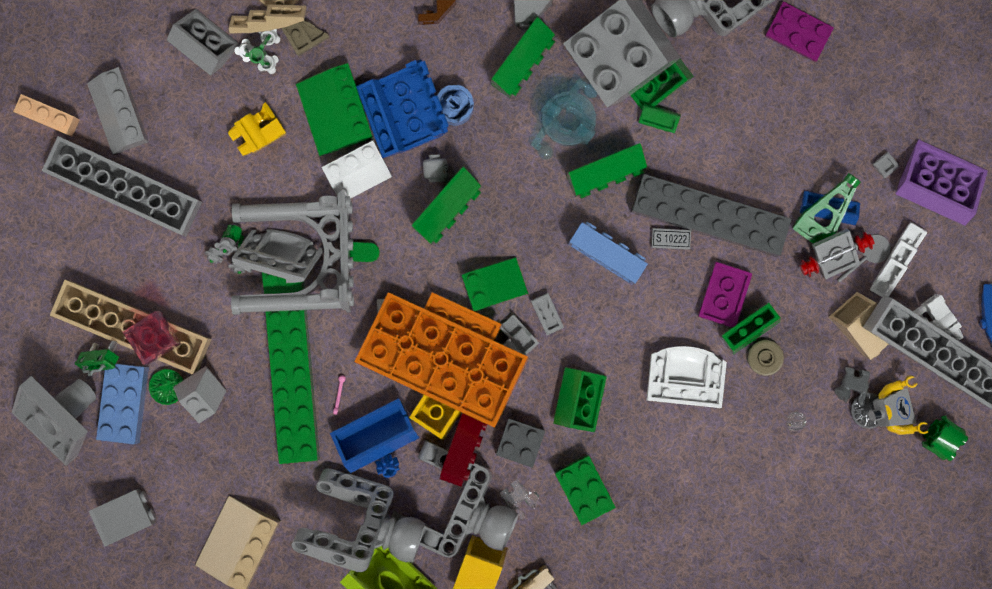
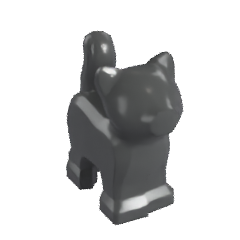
M845 367L842 384L835 388L834 393L840 400L847 402L850 398L851 390L859 392L860 395L857 402L858 405L863 406L869 388L868 379L870 372L859 370L860 376L856 377L854 376V368Z

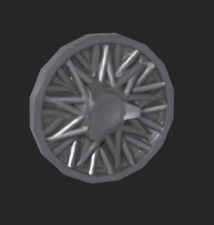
M867 393L863 406L858 405V397L854 399L851 405L852 419L862 428L871 429L879 426L878 421L872 422L868 416V412L874 409L873 400L878 398V395L874 393Z

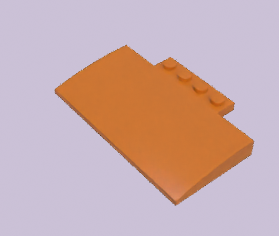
M388 292L354 362L495 428L529 358L495 342L502 324L433 292L424 309Z

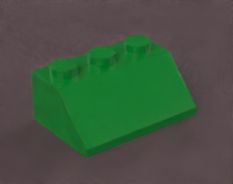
M565 367L553 424L595 432L607 376Z

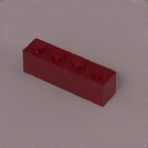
M462 413L441 470L440 480L462 487L464 480L468 481L471 470L468 468L470 463L474 464L477 453L474 451L476 447L480 448L483 439L480 434L482 430L486 431L487 424Z

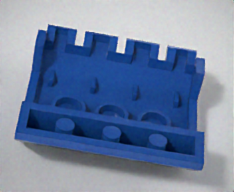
M421 59L405 64L406 68L382 79H372L356 86L382 158L407 152L438 139L448 132L447 128L449 125L445 114H441L443 108L439 97L434 95L436 89L432 78H428L429 70L426 62Z

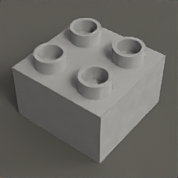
M641 0L617 1L563 43L606 107L624 101L681 58Z

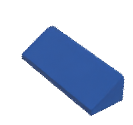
M804 191L800 214L824 195ZM832 197L829 204L835 209H839L844 199ZM850 201L841 221L842 223L856 225L860 214L859 202ZM822 209L814 217L832 220L833 213L829 209Z

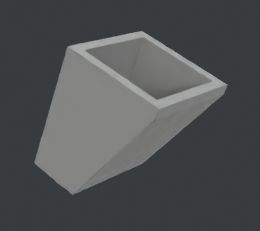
M140 488L89 511L104 547L155 524L154 519H156V515L152 508L149 509L146 503L148 497Z

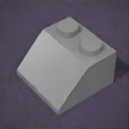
M206 366L173 387L178 401L198 423L216 413L226 393L225 387Z

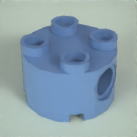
M449 85L440 90L438 97L443 108L441 114H445L448 125L458 126L467 122L474 110L473 97L468 89L461 85Z

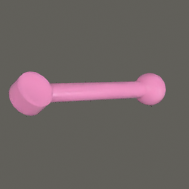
M344 375L338 377L339 387L333 411L335 415L338 414L342 386L346 380Z

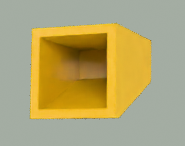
M472 535L453 589H495L508 548L505 547L502 551L492 549L481 538Z

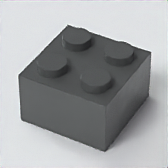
M508 418L496 455L533 468L545 430Z

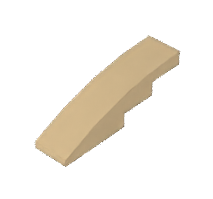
M268 4L267 11L250 10L249 16H232L229 32L254 33L287 27L304 21L307 8L300 5Z

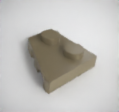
M305 20L281 28L298 57L330 38L327 33Z

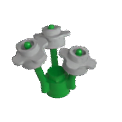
M228 225L226 231L223 232L220 242L215 243L216 249L210 247L205 252L206 259L210 263L217 264V262L222 263L223 255H230L232 252L236 253L244 240V236L241 235L242 229L236 225ZM233 261L232 265H228V268H232L234 273H245V270Z

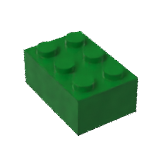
M589 455L554 472L581 526L616 508Z

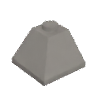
M514 0L515 26H519L521 29L529 28L537 17L540 18L552 5V0Z

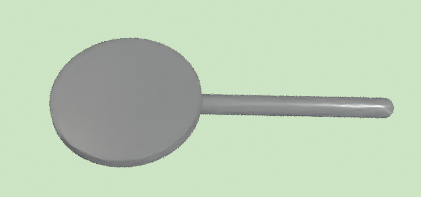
M871 235L875 242L873 249L865 248V253H862L864 257L860 260V264L850 268L838 279V282L845 279L865 260L872 263H880L886 260L890 254L888 240L881 235Z

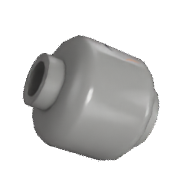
M440 154L429 155V159L423 161L424 178L429 179V182L444 181V178L448 176L447 160L441 158Z

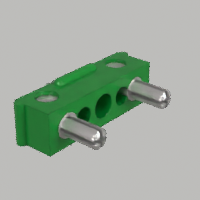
M111 341L108 349L98 350L99 344L93 343L89 351L80 353L74 364L81 368L83 373H88V376H92L94 372L114 369L119 356L113 352L118 343Z

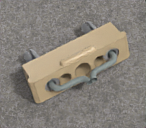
M543 565L538 570H531L526 576L520 575L517 578L518 583L512 587V589H544L545 587L557 589L552 583L554 577L546 565ZM528 578L522 585H520L521 579Z

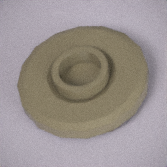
M769 340L755 343L750 348L747 357L751 369L757 374L764 376L773 375L778 372L784 360L783 351L780 346Z

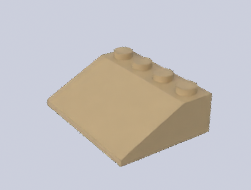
M229 496L195 566L234 589H248L281 520Z

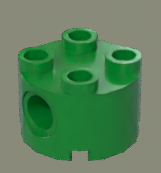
M941 416V421L936 419L927 430L928 433L923 436L926 441H922L921 444L926 450L936 454L940 460L947 459L952 461L959 447L967 442L968 436L965 435L966 431L964 428L957 426L947 416Z

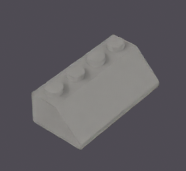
M117 67L106 71L87 83L113 155L149 142L122 69Z

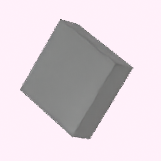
M889 152L872 164L884 179L900 167Z

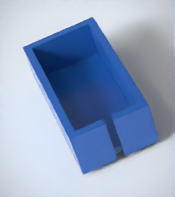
M399 398L330 433L343 465L350 473L419 439L409 414Z

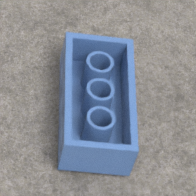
M581 223L568 245L631 285L636 284L648 263L644 262L646 258L638 253L633 255L628 252L629 248L622 243L617 245L612 241L613 238L604 232L602 234L595 231L596 227L591 223Z
M116 363L114 369L105 370L96 440L126 444L140 443L149 367Z

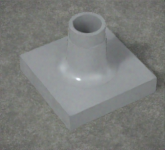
M31 376L19 386L12 414L67 466L78 456L88 433L76 419L96 400V395L88 384L78 379L53 398Z

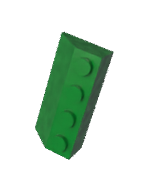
M537 17L491 79V85L509 99L512 95L516 97L522 88L520 86L522 81H527L533 74L531 69L535 64L538 66L544 59L542 54L546 49L550 50L556 42L553 40L555 34L541 19Z
M639 143L568 172L567 179L575 198L578 196L581 199L591 195L590 191L595 189L598 192L609 188L608 184L612 182L616 184L626 181V177L633 174V177L643 174L647 164L642 146Z

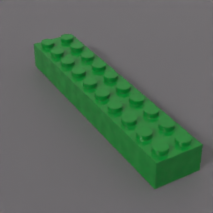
M262 272L264 294L295 293L305 289L304 281L286 283L285 278ZM307 310L265 312L279 464L320 460Z

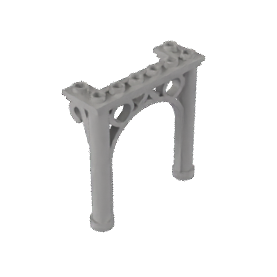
M345 190L338 192V197L322 196L319 198V202L232 204V219L234 223L283 220L301 221L316 230L324 246V262L321 272L309 287L295 293L232 295L231 309L233 315H241L244 312L341 308L346 310V312H351V306H354V295L350 287H354V278L350 276V269H353L354 264L353 257H350V250H353V239H350V232H353V222L349 221V214H353V206L350 196H347ZM309 217H323V218L321 219L320 223L317 224L315 221H313V220L310 219ZM329 221L337 224L336 232L333 235H327L322 230ZM340 236V250L334 248L332 243L327 242V240L334 241ZM338 259L341 261V274L337 270L332 269L333 263ZM330 274L337 277V285L332 289L326 288L323 284V280ZM319 286L321 287L322 291H320V294H311Z

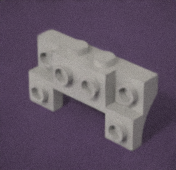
M514 315L503 323L500 328L509 338L503 345L521 354L527 355L539 344Z

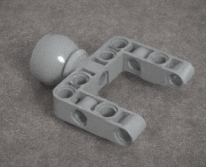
M656 0L652 4L651 9L658 25L670 37L674 38L687 32L693 23L694 17L697 18L699 15H703L718 35L726 36L775 0H755L758 6H754L751 0H741L733 8H728L723 0ZM710 6L716 7L717 12H713ZM721 21H726L728 27H724Z
M425 440L417 458L442 469L444 465L442 458L448 454L449 450ZM476 462L469 465L468 469L471 470L469 479L445 533L437 532L431 529V526L425 524L420 546L444 557H453L459 553L466 536L474 532L475 535L480 534L481 539L488 547L501 551L505 548L519 513L508 506L498 505L490 508L489 503L486 504L484 495L491 482L492 473L490 469ZM480 470L486 474V479L483 482L477 479V473ZM472 488L478 492L476 499H472L469 496V491ZM393 511L391 518L395 517L396 521L405 518V516ZM455 524H459L462 527L460 535L453 531ZM447 542L453 543V552H448L446 550L445 546Z
M330 468L324 469L316 485L317 490L323 494L368 508L364 523L361 525L357 538L353 542L340 539L338 536L327 532L300 528L297 530L292 542L293 550L356 572L367 570L375 548L382 546L383 550L389 548L390 553L398 560L413 563L426 523L414 517H405L396 521L395 517L390 519L388 512L393 498V490L390 487Z

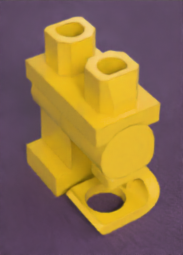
M266 102L263 104L260 112L255 115L247 114L235 122V126L227 132L233 141L241 136L246 141L237 147L242 156L252 152L255 154L287 134ZM273 120L263 128L259 126L261 122Z

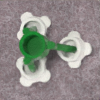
M277 29L259 32L262 41L260 46H252L248 39H243L242 44L235 48V53L240 55L245 62L251 61L258 64L260 71L265 70L269 74H274L276 72L275 66L279 59L275 55L269 56L265 52L264 47L265 45L268 46L280 42V37L276 32Z

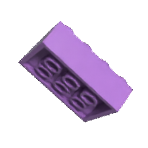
M918 139L900 178L896 195L966 226L976 215L988 171Z

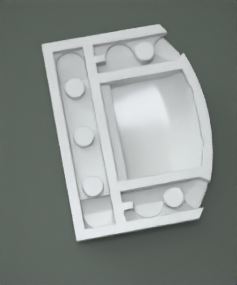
M669 347L657 353L654 352L651 354L646 400L722 408L727 362L723 359L721 361L709 351L695 347Z

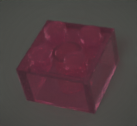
M154 311L123 331V334L143 365L153 363L181 344L161 311Z

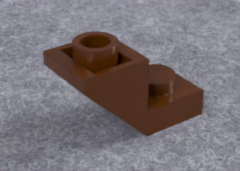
M437 0V13L431 10L422 11V14H418L419 25L439 24L456 5V0Z

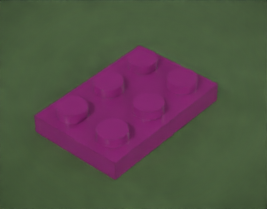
M782 2L765 37L817 62L834 27Z
M715 262L698 317L731 328L735 327L752 273Z

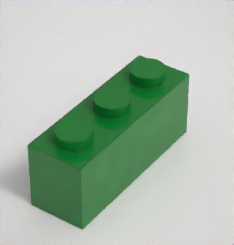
M768 303L723 334L722 341L734 355L780 323L781 317L772 305Z

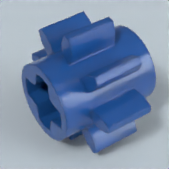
M387 454L375 462L378 475L383 474L386 478L393 477L400 470L398 458H392L391 454Z

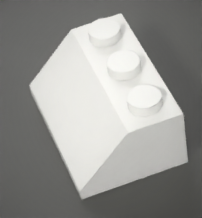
M373 141L322 167L337 197L338 192L345 190L350 199L392 177Z

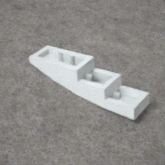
M911 221L909 222L870 288L872 292L881 297L883 295L889 297L907 270V265L917 252L918 246L926 236V230Z

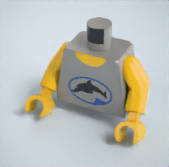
M908 375L904 381L899 380L884 386L878 394V398L873 400L874 409L868 412L869 419L872 422L878 421L880 427L886 426L888 431L898 435L914 434V432L928 433V431L922 432L920 430V426L927 423L921 422L917 426L913 425L916 424V419L908 388L904 387L914 388L917 386V383L908 384V380L914 378V376Z

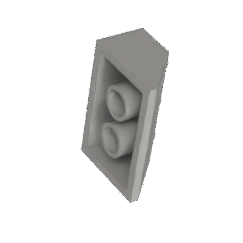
M197 9L174 23L167 37L169 43L210 76L222 68L235 52V48L240 45Z

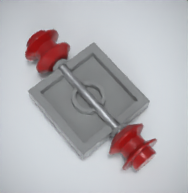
M848 229L840 231L812 244L817 259L809 256L808 262L801 260L800 270L804 276L807 275L810 278L811 272L818 274L820 269L822 276L828 279L859 265L860 261L856 250L865 253V248L867 247L872 250L875 244L871 234L863 232V237L860 238L856 235L853 242Z

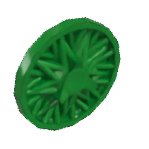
M170 369L158 371L149 382L151 397L162 405L176 403L178 398L173 387L184 381L183 377L178 372Z

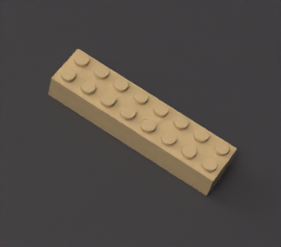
M64 280L50 313L52 317L110 341H116L120 345L190 374L199 371L212 340L202 334L71 280Z

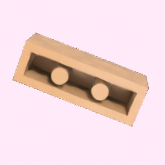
M22 94L13 111L71 137L80 120Z

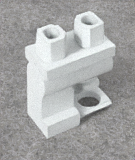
M933 295L922 303V306L913 311L928 321L922 315L927 312L933 320L930 322L931 324L958 341L963 338V334L959 329L962 326L945 304L942 295Z

